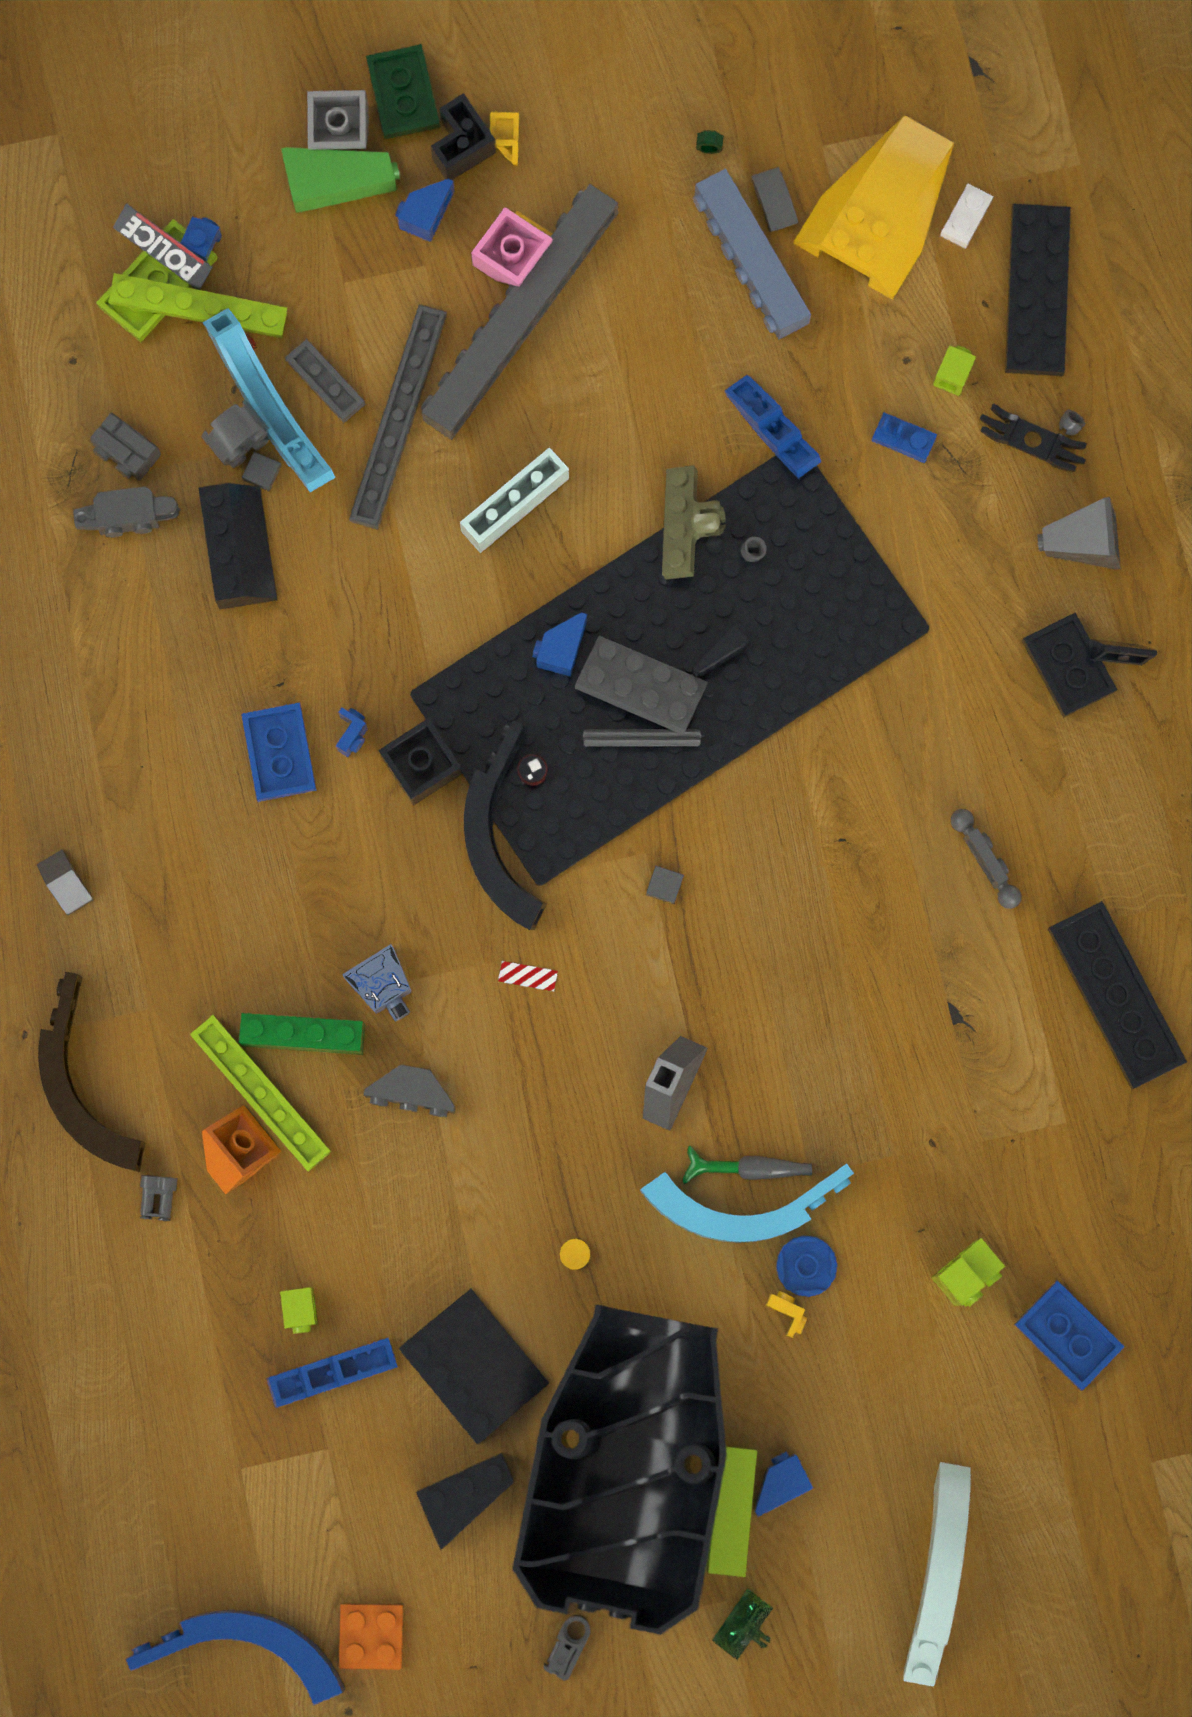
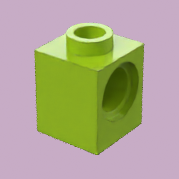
M949 345L933 386L960 396L976 356L972 355L971 351L964 347Z
M314 1288L280 1291L284 1329L292 1328L293 1334L311 1332V1325L318 1324Z

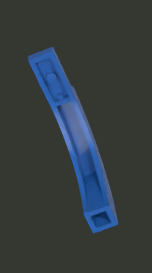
M221 1610L184 1619L180 1622L183 1634H180L178 1629L161 1636L163 1642L151 1647L150 1642L139 1645L132 1649L134 1655L126 1659L129 1669L132 1671L200 1642L218 1639L241 1640L261 1646L283 1659L300 1677L313 1705L339 1695L345 1690L341 1678L331 1661L311 1639L279 1619L251 1611Z

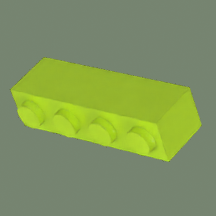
M726 1446L727 1460L708 1556L707 1572L745 1577L757 1450Z

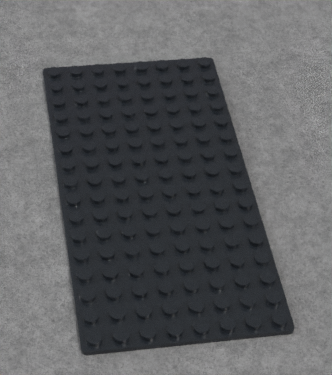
M774 456L707 499L706 501H719L720 505L724 508L725 522L720 523V525H725V530L721 535L701 537L696 541L694 576L674 579L664 578L662 575L664 528H662L411 691L412 700L424 718L431 720L462 767V775L469 785L476 769L485 773L488 772L489 768L486 767V764L492 752H498L502 744L499 738L506 724L511 725L514 720L528 727L498 790L494 805L493 821L536 885L542 886L928 633L929 625L817 466L800 478H797L777 456ZM750 537H759L766 545V554L756 562L746 561L741 555V546ZM748 550V552L758 553V550ZM580 613L587 614L586 627L571 677L537 668V658L533 657L536 641H542L546 631ZM730 626L735 627L749 640L748 647L699 677V679L708 683L687 728L700 730L701 743L699 746H584L583 732L586 729H668L575 689L579 675L598 636L692 675L693 666ZM537 756L544 761L546 772L542 779L536 782H528L521 777L519 766L524 758Z

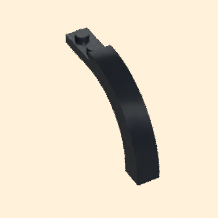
M513 720L511 725L506 724L500 735L499 740L502 741L498 752L493 751L486 764V767L489 768L488 772L485 773L477 769L474 772L465 802L464 836L474 873L490 899L516 923L528 930H535L547 903L527 892L509 873L498 852L493 829V812L498 790L528 727Z

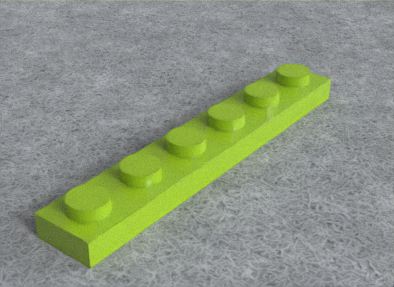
M114 273L109 297V304L202 323L229 308L240 322L244 331L282 338L287 314V307Z
M214 1015L209 1017L190 1034L308 1172L331 1153V1150Z

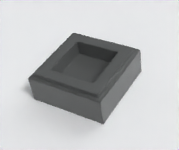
M254 452L242 479L270 492L282 465L273 459Z
M655 866L646 895L675 904L684 875Z

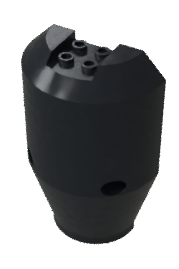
M595 1305L594 1316L541 1420L512 1570L536 1608L566 1615L576 1612L577 1609L592 1613L605 1609L609 1610L608 1616L625 1620H627V1617L631 1618L630 1629L662 1635L699 1609L727 1460L716 1343L719 1328ZM570 1430L576 1431L579 1436V1443L574 1448H571L567 1443V1435ZM693 1455L698 1456L702 1460V1469L696 1474L693 1473L690 1467Z

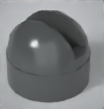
M1067 410L1059 422L1060 430L1065 428L1067 430L1065 435L1070 436L1076 435L1085 426L1084 419L1073 410Z
M750 537L741 546V555L749 562H756L766 554V545L759 537ZM748 550H758V553H749Z

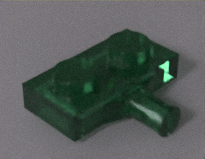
M747 1588L712 1641L737 1660L752 1640L761 1648H766L768 1645L760 1638L770 1643V1637L759 1629L773 1607Z

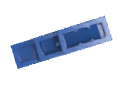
M748 374L725 390V394L744 419L797 478H800L821 463L820 455L802 438L801 431L783 414L781 406Z
M389 1338L266 1379L275 1408L397 1368L398 1366Z

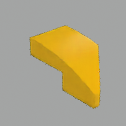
M490 112V132L495 138L496 149L513 166H518L519 113Z

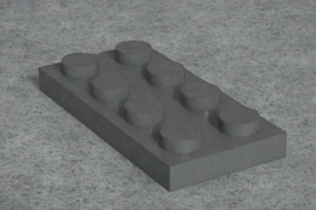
M598 636L579 675L575 689L684 735L708 682Z

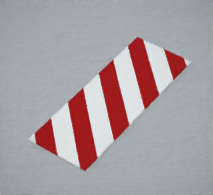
M502 961L498 981L554 992L558 971Z

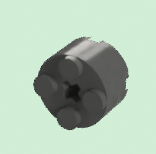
M247 400L242 401L243 407L239 408L235 404L220 414L210 424L213 427L210 434L204 431L201 436L224 465H230L233 469L246 460L245 454L252 448L257 451L269 441L267 437L268 425Z

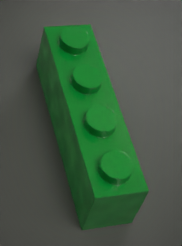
M241 1013L239 1044L243 1047L363 1055L365 1024L363 1021Z

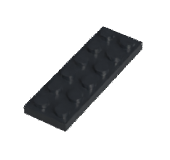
M1014 203L1012 205L1005 373L1063 376L1065 373L1071 207Z
M1103 901L1048 928L1131 1090L1187 1063Z

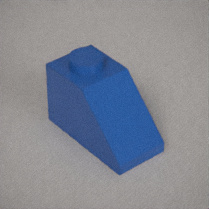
M446 179L409 193L406 202L401 201L396 211L399 229L431 242L454 194L453 181Z
M580 613L546 631L542 641H536L533 657L537 658V668L571 677L586 627L587 614Z
M786 1451L771 1459L773 1464L766 1469L753 1509L758 1517L813 1489L795 1453L789 1456Z

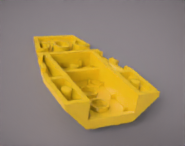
M904 115L822 194L793 244L816 257H819L822 251L870 277L868 286L893 300L922 253L954 143Z

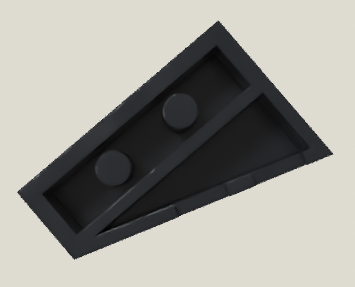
M503 1452L416 1492L440 1550L515 1482Z

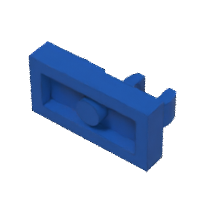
M883 412L871 441L925 463L937 434Z

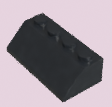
M233 483L199 487L214 596L219 609L277 601L261 488Z

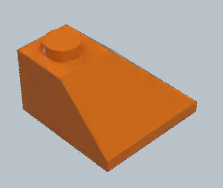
M242 1105L202 1131L207 1172L225 1194L246 1182L281 1152L245 1105Z

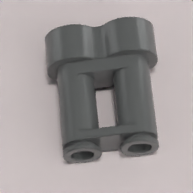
M141 1175L140 1188H143L140 1211L141 1219L160 1217L158 1220L170 1221L173 1191L177 1189L178 1178ZM155 1194H161L159 1213L153 1212Z

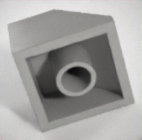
M365 90L307 91L308 150L366 149L369 131V112Z

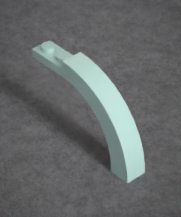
M943 1462L939 1464L934 1484L933 1519L927 1568L918 1615L903 1672V1681L933 1687L935 1685L944 1645H947L960 1584L969 1515L970 1467Z

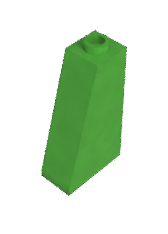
M289 147L281 149L296 213L397 191L395 180L400 179L397 162L391 163L389 153L328 149L308 150V148Z

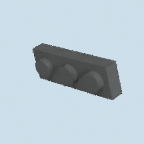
M307 339L285 357L286 362L343 423L365 406V401Z

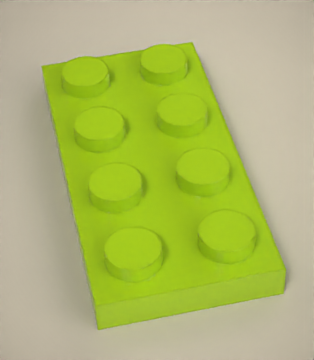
M173 219L163 231L178 242H181L186 229ZM145 251L123 273V275L187 288L192 287ZM211 251L208 260L205 262L212 266L218 259L217 254ZM111 287L96 302L102 311L140 342L166 316L109 304Z

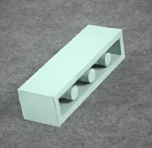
M549 447L460 522L461 532L480 553L483 552L569 479V468Z

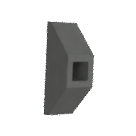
M680 1036L658 1057L645 1085L643 1119L671 1131L708 1050L707 1047Z
M399 1065L364 1090V1096L370 1098V1104L387 1107L388 1102L400 1104L399 1109L417 1112L418 1107L430 1109V1115L447 1118L448 1113L455 1114L456 1107L431 1070Z

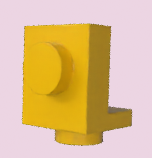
M781 1291L778 1292L777 1296L770 1294L765 1306L793 1318L785 1335L793 1338L795 1333L800 1335L807 1321V1317L803 1316L805 1309L794 1304V1297Z

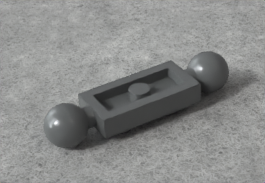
M956 810L951 816V825L956 831L963 832L965 835L963 839L993 888L999 890L997 896L999 904L1007 909L1017 907L1022 899L1021 892L1017 887L1008 884L1007 880L1009 878L1006 875L1009 873L1008 868L1001 858L996 859L991 851L993 844L985 832L981 834L978 828L974 829V816L969 810Z

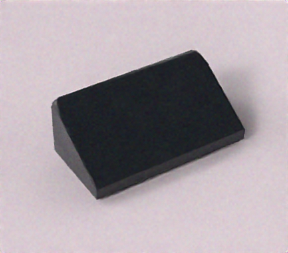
M1097 639L1089 640L1090 659L1095 661L1142 666L1157 655V650L1140 644Z

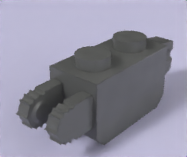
M147 487L98 492L93 498V505L73 510L77 530H98L101 535L113 538L122 536L123 532L134 531L137 534L149 533L153 528H159V521H167L177 516L179 517L181 510L175 498L171 496L155 497Z

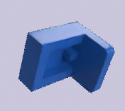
M192 216L180 243L201 259L207 261L215 242H220L222 238L220 228L211 219L204 217L198 219Z
M341 707L338 714L341 719L350 725L336 744L338 752L348 758L352 752L356 754L365 741L363 735L368 728L364 722L365 717L353 708L347 711Z

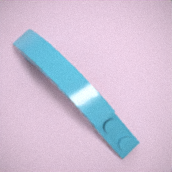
M227 308L203 322L242 396L268 425V438L288 467L294 470L308 491L312 492L334 479L335 476L332 469L299 427L277 393L248 341L240 322L230 309Z
M845 1164L790 1204L772 1212L751 1216L729 1215L702 1206L684 1194L666 1172L640 1189V1192L663 1216L691 1233L724 1242H755L783 1235L811 1220L805 1208L809 1207L811 1211L827 1201L823 1196L827 1192L834 1189L838 1193L851 1184L848 1177L854 1173Z

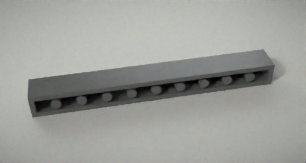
M591 184L588 185L585 191L580 190L572 201L573 207L569 213L566 214L564 212L555 225L557 229L551 236L553 239L552 243L521 285H509L505 293L507 296L501 305L497 303L489 314L490 320L485 327L480 326L472 337L473 343L469 349H463L455 360V364H457L451 373L446 372L442 376L438 384L440 387L434 396L429 395L421 407L423 410V421L450 440L461 429L617 216L618 202Z

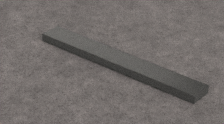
M420 304L418 306L349 518L350 522L377 530L379 528L447 318V312Z

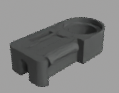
M572 1615L565 1620L557 1636V1639L560 1641L556 1642L547 1660L549 1665L544 1663L543 1666L545 1671L557 1675L562 1680L569 1679L590 1635L589 1622L583 1616ZM573 1621H579L585 1626V1634L580 1639H573L567 1633V1627Z

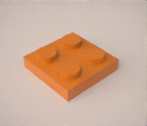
M341 1603L339 1669L401 1670L404 1604Z

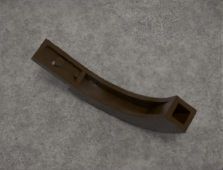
M65 972L64 979L60 978L57 986V996H60L58 1008H53L50 1025L54 1026L53 1031L45 1029L40 1031L38 1063L44 1093L57 1120L78 1144L106 1162L124 1169L140 1172L145 1142L118 1135L99 1123L82 1104L73 1086L69 1072L68 1046L82 977L76 973Z

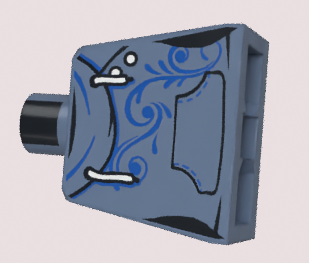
M392 944L342 974L349 985L376 1014L387 1008L396 1022L410 1013L402 998L412 991Z

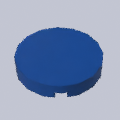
M804 1235L793 1238L782 1247L777 1256L776 1271L780 1282L788 1291L798 1296L810 1297L821 1294L830 1287L836 1277L837 1261L835 1253L827 1243L818 1237Z

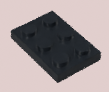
M1076 612L1022 639V643L1063 718L1117 691L1103 662L1090 659V638Z

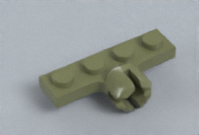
M695 465L666 469L662 575L665 579L694 576L696 541L701 537L721 535L725 530V525H720V523L725 522V512L720 502L717 500L697 502L698 470Z

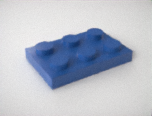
M295 703L241 714L257 801L261 802L317 791L301 704Z
M1055 1281L1014 1324L1080 1391H1083L1125 1347L1059 1281Z

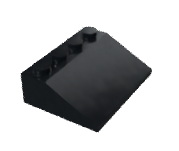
M472 1289L468 1290L398 1348L477 1445L549 1384L547 1379Z

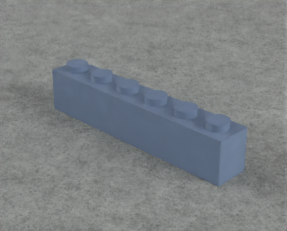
M724 169L695 184L694 204L698 211H704L709 219L707 220V225L712 235H718L723 243L721 249L728 261L732 259L737 267L735 273L742 285L746 283L751 291L749 293L750 300L756 309L760 308L765 316L763 321L770 333L774 332L779 340L808 325L811 317L810 311L728 171Z

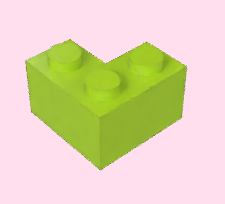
M978 1238L931 1278L954 1306L964 1305L966 1307L967 1305L971 1306L983 1296L980 1291L986 1285L990 1287L1002 1277L999 1271L1005 1266L984 1240Z

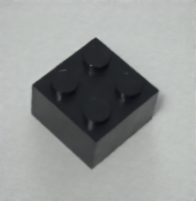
M429 718L378 750L382 760L413 806L463 774L462 767Z

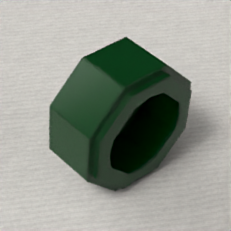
M714 130L701 131L697 133L696 149L708 154L719 153L723 148L724 136Z

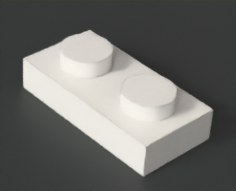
M967 184L940 236L966 249L994 196Z

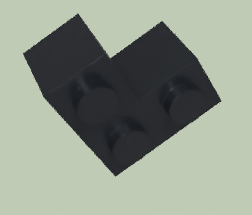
M464 93L439 108L441 123L449 135L431 145L432 160L444 178L450 180L455 179L496 153L495 138Z

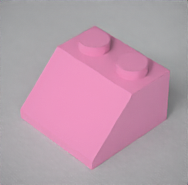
M505 207L471 252L473 266L498 282L520 286L553 239Z

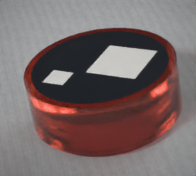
M530 754L520 760L518 775L522 782L534 786L545 780L548 770L547 764L542 757Z

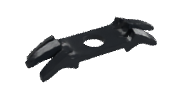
M995 403L992 404L991 410L1006 423L1010 422L1009 424L999 422L983 414L980 417V420L991 428L983 426L981 432L997 443L1009 445L1051 464L1052 467L1075 472L1077 466L1063 461L1084 464L1086 461L1085 458L1075 455L1062 447L1084 450L1087 443L1069 439L1060 433L1055 434L1025 421L1020 416L1005 411ZM1029 432L1037 433L1041 438L1040 445L1037 447L1027 446L1024 441L1025 435Z

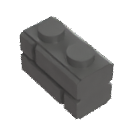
M113 413L108 415L90 438L95 447L93 452L105 462L110 458L118 464L115 468L128 479L133 476L137 480H141L161 455L156 445Z

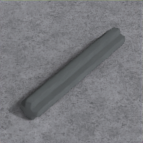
M586 729L583 732L584 746H699L701 743V732L699 729H687L684 735L670 729Z

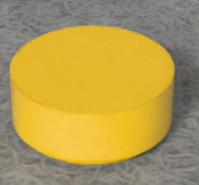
M571 1239L566 1241L561 1247L560 1259L567 1268L578 1270L585 1267L589 1262L590 1249L584 1241Z

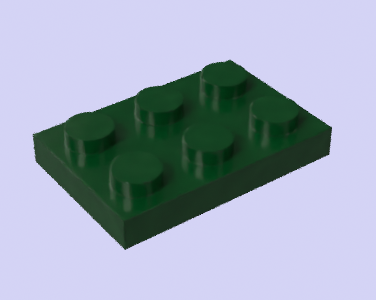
M422 44L366 56L384 140L440 128Z

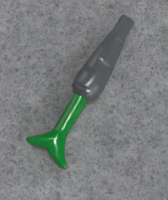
M689 1146L687 1154L691 1163L684 1174L683 1184L685 1185L692 1178L707 1172L738 1173L743 1179L748 1180L774 1179L798 1175L812 1176V1163H797L760 1156H744L739 1161H707L700 1157L692 1146Z

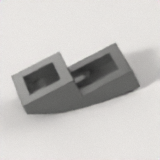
M777 167L752 175L754 189L758 202L762 205L769 232L797 224L798 219L780 168Z

